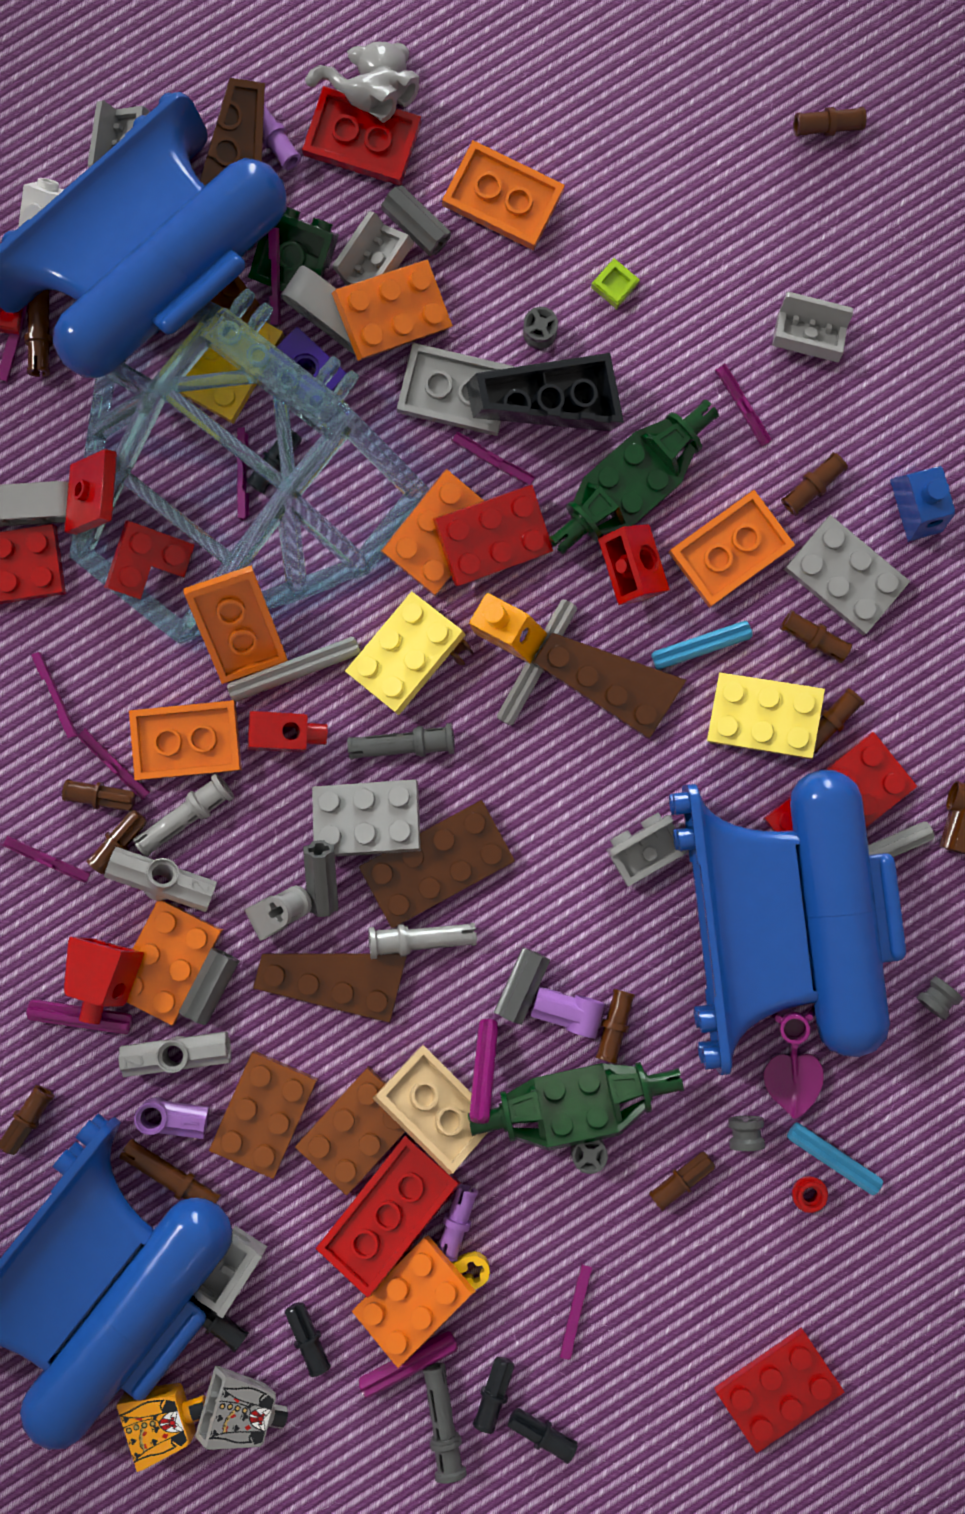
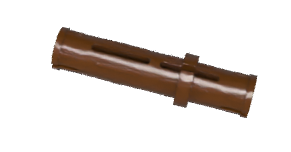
M43 290L28 304V333L24 335V342L28 346L27 374L34 377H40V371H42L43 377L50 375L49 347L53 346V337L49 334L50 290Z
M133 1138L124 1147V1153L122 1152L119 1156L120 1160H124L174 1192V1197L179 1201L182 1198H205L217 1203L221 1197V1194H217L195 1180L196 1175L191 1172L189 1174L184 1173L137 1143Z

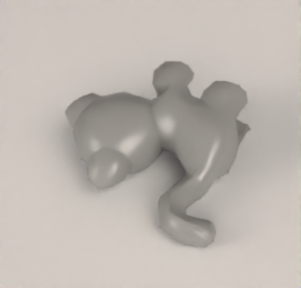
M372 42L366 46H354L347 51L348 58L358 67L360 73L359 76L349 80L343 77L334 67L318 65L311 69L305 78V82L309 87H315L321 79L330 81L336 90L346 96L351 105L372 114L383 123L389 120L395 113L397 103L403 107L409 106L416 98L419 89V76L406 68L409 50L403 43Z

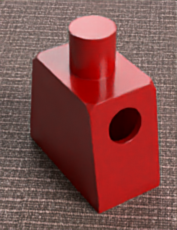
M250 711L247 750L305 752L307 744L327 745L328 725L307 723L308 714ZM284 727H294L297 732L296 739L285 738L282 729Z
M69 937L64 993L68 997L83 1001L79 1021L89 1024H100L104 1007H123L126 1004L144 952L95 938Z

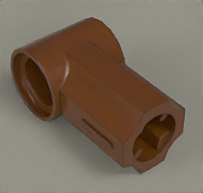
M955 781L949 790L946 801V809L949 813L939 847L965 854V783Z

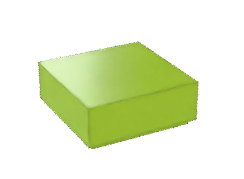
M613 258L592 282L591 288L615 309H618L639 285L640 279Z

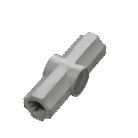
M115 847L104 874L105 878L144 891L153 900L162 901L169 899L203 912L207 911L217 884L214 880L179 869L170 859L159 858L153 860L119 847ZM161 875L166 877L169 882L161 884L156 882L153 877Z
M228 1031L188 1037L175 1036L166 1040L122 1045L119 1047V1068L123 1077L160 1072L175 1073L182 1069L230 1063L231 1043ZM170 1046H177L182 1050V1062L177 1063L169 1058L168 1049Z

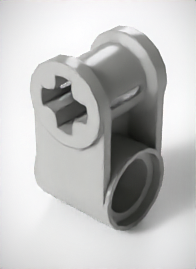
M296 885L275 896H269L246 908L244 911L259 940L262 941L287 928L290 923L307 915L311 910L312 904L307 891L301 886Z

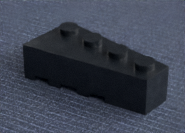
M610 353L478 372L466 383L473 418L599 431H612L624 423Z

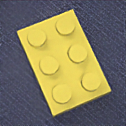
M411 591L345 672L397 715H400L466 634Z
M719 672L707 741L813 760L825 689Z

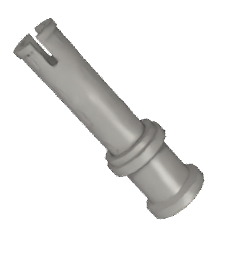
M215 773L211 776L212 780L196 792L190 791L187 797H185L186 801L164 816L145 832L135 837L133 841L136 843L135 845L139 851L148 857L158 847L172 839L199 818L201 820L207 819L211 816L210 812L226 800L232 801L235 798L234 794L220 775Z
M475 923L408 929V926H404V924L398 925L397 929L375 930L374 927H369L370 958L376 959L378 955L399 953L402 957L410 954V950L466 945L476 946Z

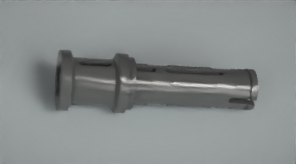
M446 723L445 727L424 729L423 726H417V728H413V732L348 737L347 740L350 760L405 753H415L416 756L426 757L427 753L443 751L455 754L452 723Z
M434 1363L423 1369L433 1427L430 1449L435 1452L437 1471L435 1472V1481L441 1484H448L465 1478L467 1471L466 1467L462 1465L459 1450L462 1439L459 1433L455 1431L446 1366L444 1363Z

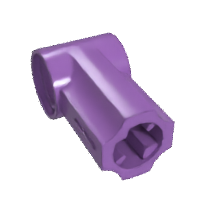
M539 986L530 1016L564 1026L567 1031L596 1039L606 1004L585 996L575 995L573 997Z
M152 1097L138 1108L134 1116V1123L137 1129L146 1135L160 1133L204 1139L208 1124L209 1107L170 1102L160 1097ZM153 1107L160 1111L162 1115L160 1123L152 1124L146 1120L145 1110L147 1108Z

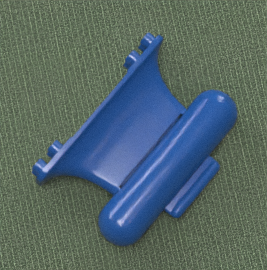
M168 92L162 95L158 106L146 116L141 115L135 119L133 128L125 134L124 138L33 218L28 219L18 229L6 232L2 237V243L0 244V308L8 313L18 312L43 290L61 292L77 300L59 317L54 327L53 344L62 363L71 371L84 378H100L113 373L160 330L167 335L176 333L244 271L245 261L242 256L278 225L287 210V195L284 182L270 165L256 159L243 158L229 164L204 186L196 176L189 161L203 149L207 142L208 133L193 101L184 93Z
M819 770L807 774L797 782L791 792L790 809L793 831L779 832L747 829L722 820L705 805L696 784L682 785V793L669 794L671 815L684 814L685 828L673 829L675 850L679 851L689 850V862L692 863L706 979V989H704L706 1005L694 1006V1019L696 1028H700L701 1033L710 1032V1041L698 1042L699 1059L701 1064L704 1063L705 1070L716 1068L720 1075L731 1074L735 1048L747 1030L770 1015L789 1008L813 1003L820 1039L830 1051L847 1057H861L875 1052L886 1041L890 1026L883 963L904 959L906 956V944L895 859L888 853L869 855L863 800L858 785L849 776L836 770Z
M99 1113L92 1121L89 1120L75 1137L86 1147L84 1148L78 1142H75L54 1163L52 1167L63 1176L51 1190L52 1194L0 1258V1347L19 1354L43 1370L27 1390L21 1404L20 1416L24 1432L33 1443L47 1450L66 1449L80 1440L120 1389H123L137 1401L143 1400L149 1395L205 1323L206 1315L204 1311L190 1300L227 1254L232 1243V1226L229 1217L219 1204L205 1198H189L179 1201L167 1212L155 1229L144 1221L123 1196L112 1171V1144L121 1121L115 1116L108 1121Z

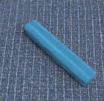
M742 621L656 650L651 654L653 664L657 670L749 640L753 636L752 629L748 621Z
M800 1123L792 1125L787 1134V1138L869 1194L875 1196L883 1185V1180Z

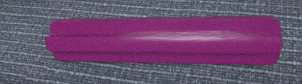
M35 999L29 1002L26 1011L27 1018L31 1021L119 1034H128L133 1023L130 1013L103 1010L100 1024L84 1023L79 1021L82 1006Z
M481 1019L479 1022L469 1113L470 1120L473 1123L485 1124L490 1119L498 1037V1022L494 1019Z
M447 1331L424 1343L399 1368L390 1361L359 1378V1388L365 1398H370L457 1352L458 1345L454 1335Z

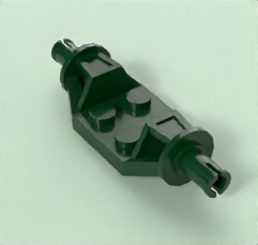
M703 400L684 419L671 412L665 417V420L635 431L583 478L574 501H570L566 505L571 520L553 536L549 537L552 545L555 547L560 543L557 550L564 555L584 535L597 542L600 537L621 527L633 526L640 522L680 486L694 453L696 454L702 450V444L697 435L714 419L719 417L716 408L713 407L706 413L711 403L708 400ZM683 447H685L686 449L676 460V456L678 455V453L683 449ZM609 515L613 517L599 526L596 525Z
M641 1062L635 1063V1066L601 1063L535 1077L507 1094L506 1091L500 1092L502 1103H499V1107L490 1109L488 1123H473L468 1113L472 1136H476V1134L504 1129V1132H508L510 1142L518 1140L548 1151L621 1135L645 1112H652L651 1101H653L654 1096L684 1091L683 1081L680 1078L681 1073L679 1068L671 1071L647 1075L643 1070ZM641 1097V1101L620 1111V1104ZM538 1122L539 1128H515L513 1124Z

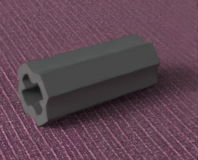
M403 185L394 187L387 194L381 204V210L408 234L426 254L432 256L439 253L450 239L451 232Z
M325 840L312 841L311 844L303 847L306 890L312 904L310 913H314L317 917H326L338 910L334 845L327 843Z
M211 948L179 1013L196 1023L208 1024L240 960L223 950Z
M522 947L494 1013L511 1022L522 1025L550 963V959Z

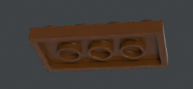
M480 800L421 832V851L383 853L360 865L359 869L391 928H394L515 862L486 806Z

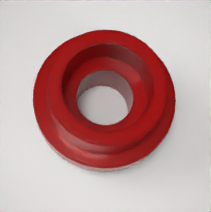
M805 1176L794 1184L792 1199L800 1210L806 1213H815L826 1205L828 1190L820 1179L814 1176ZM808 1188L815 1190V1194L811 1199H805L803 1196L804 1191Z

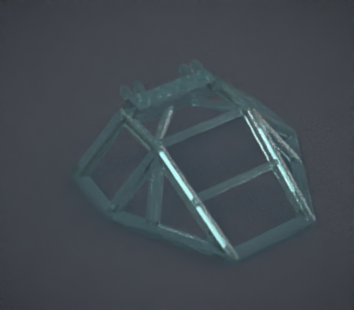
M247 288L233 301L230 310L210 301L190 320L198 323L197 326L153 379L128 366L125 362L113 373L95 378L84 458L106 449L107 437L129 424L116 450L117 460L113 508L124 486L127 487L222 563L212 578L248 567L277 527H279L286 583L262 591L270 610L331 589L348 580L368 575L384 556L380 550L430 488L343 400L358 381V374L353 370L349 371L344 375L333 392L326 384L337 373L341 364L339 359L335 356L329 358L315 378L258 333L272 314L273 308L266 302L260 305L250 317L248 324L240 319L251 306L255 294ZM209 347L239 369L237 371L186 376ZM115 383L134 394L111 410ZM256 383L272 395L281 473L179 392ZM165 401L277 488V491L231 552L131 473ZM289 410L321 434L296 467ZM347 439L403 494L360 549L302 497L303 493ZM106 523L77 535L72 534L69 555L72 560L104 585L111 563L97 553L94 548L99 542L98 539ZM300 525L342 563L306 575ZM145 590L141 599L113 591L178 644L186 643L196 639L195 637L201 636L190 608L180 619Z

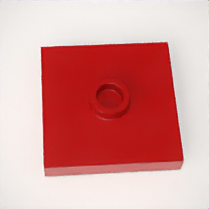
M103 449L70 465L65 520L66 533L77 535L112 520L117 460L115 451Z

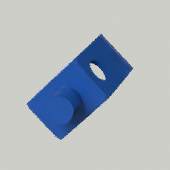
M941 466L890 479L908 542L942 533L955 515V507L943 468Z

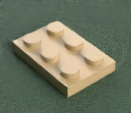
M424 1045L414 1052L373 1097L449 1175L455 1172L488 1133L472 1136L468 1119L472 1093Z

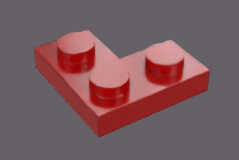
M129 520L125 521L104 588L141 599L151 567L178 577H185L195 544Z

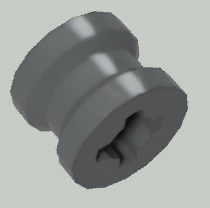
M536 307L527 313L524 318L523 337L530 347L542 350L554 343L558 329V320L555 313L547 307ZM534 331L542 332L543 335L534 333Z
M934 976L930 980L929 989L926 992H921L916 999L937 1017L946 1021L950 1016L949 1010L951 1007L959 1005L963 997L943 980Z
M744 1115L728 1119V1126L732 1129L733 1136L729 1140L730 1149L736 1151H758L766 1147L765 1140L761 1137V1129L764 1127L763 1117Z
M602 1140L571 1146L572 1160L576 1168L581 1172L595 1174L606 1165L608 1154Z

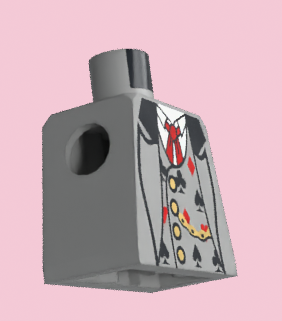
M215 1366L195 1437L205 1449L209 1450L260 1447L264 1443L268 1427L284 1428L288 1418V1409L286 1406L274 1404L276 1393L267 1384L221 1366Z

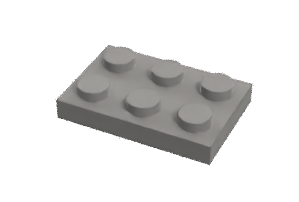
M413 343L397 405V413L498 436L501 421L473 418L466 383L478 372L514 366Z
M831 515L826 518L783 569L862 636L869 632L910 583L905 576Z
M416 779L312 787L313 841L325 840L327 843L333 844L335 857L421 851L419 790Z

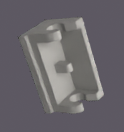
M234 1226L232 1229V1243L227 1254L196 1292L195 1298L223 1318L259 1263L267 1246L242 1229Z

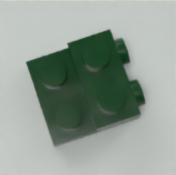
M287 207L280 222L274 227L279 228L281 291H284L300 266L311 269L323 278L325 269L330 266L339 234L331 231L333 224L313 217L311 223L299 219L300 211ZM267 234L258 242L248 278L271 286V259H269V237Z

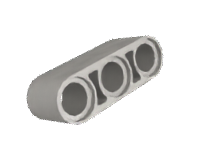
M300 266L282 292V299L344 348L355 354L332 296V292L336 288L311 269Z
M51 481L0 485V527L65 523L69 482Z

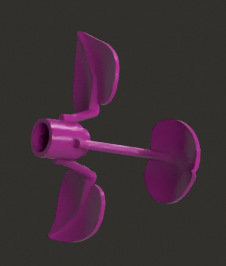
M814 1006L806 1015L798 1012H788L784 1016L778 1013L770 1015L779 1023L783 1039L791 1044V1056L778 1054L768 1062L764 1070V1084L770 1096L793 1119L799 1118L814 1104L823 1086L824 1073L817 1057L812 1054H802L799 1056L797 1054L799 1044L805 1042L809 1037V1022L815 1016Z

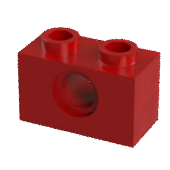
M649 524L624 526L598 539L618 605L643 602L670 591Z

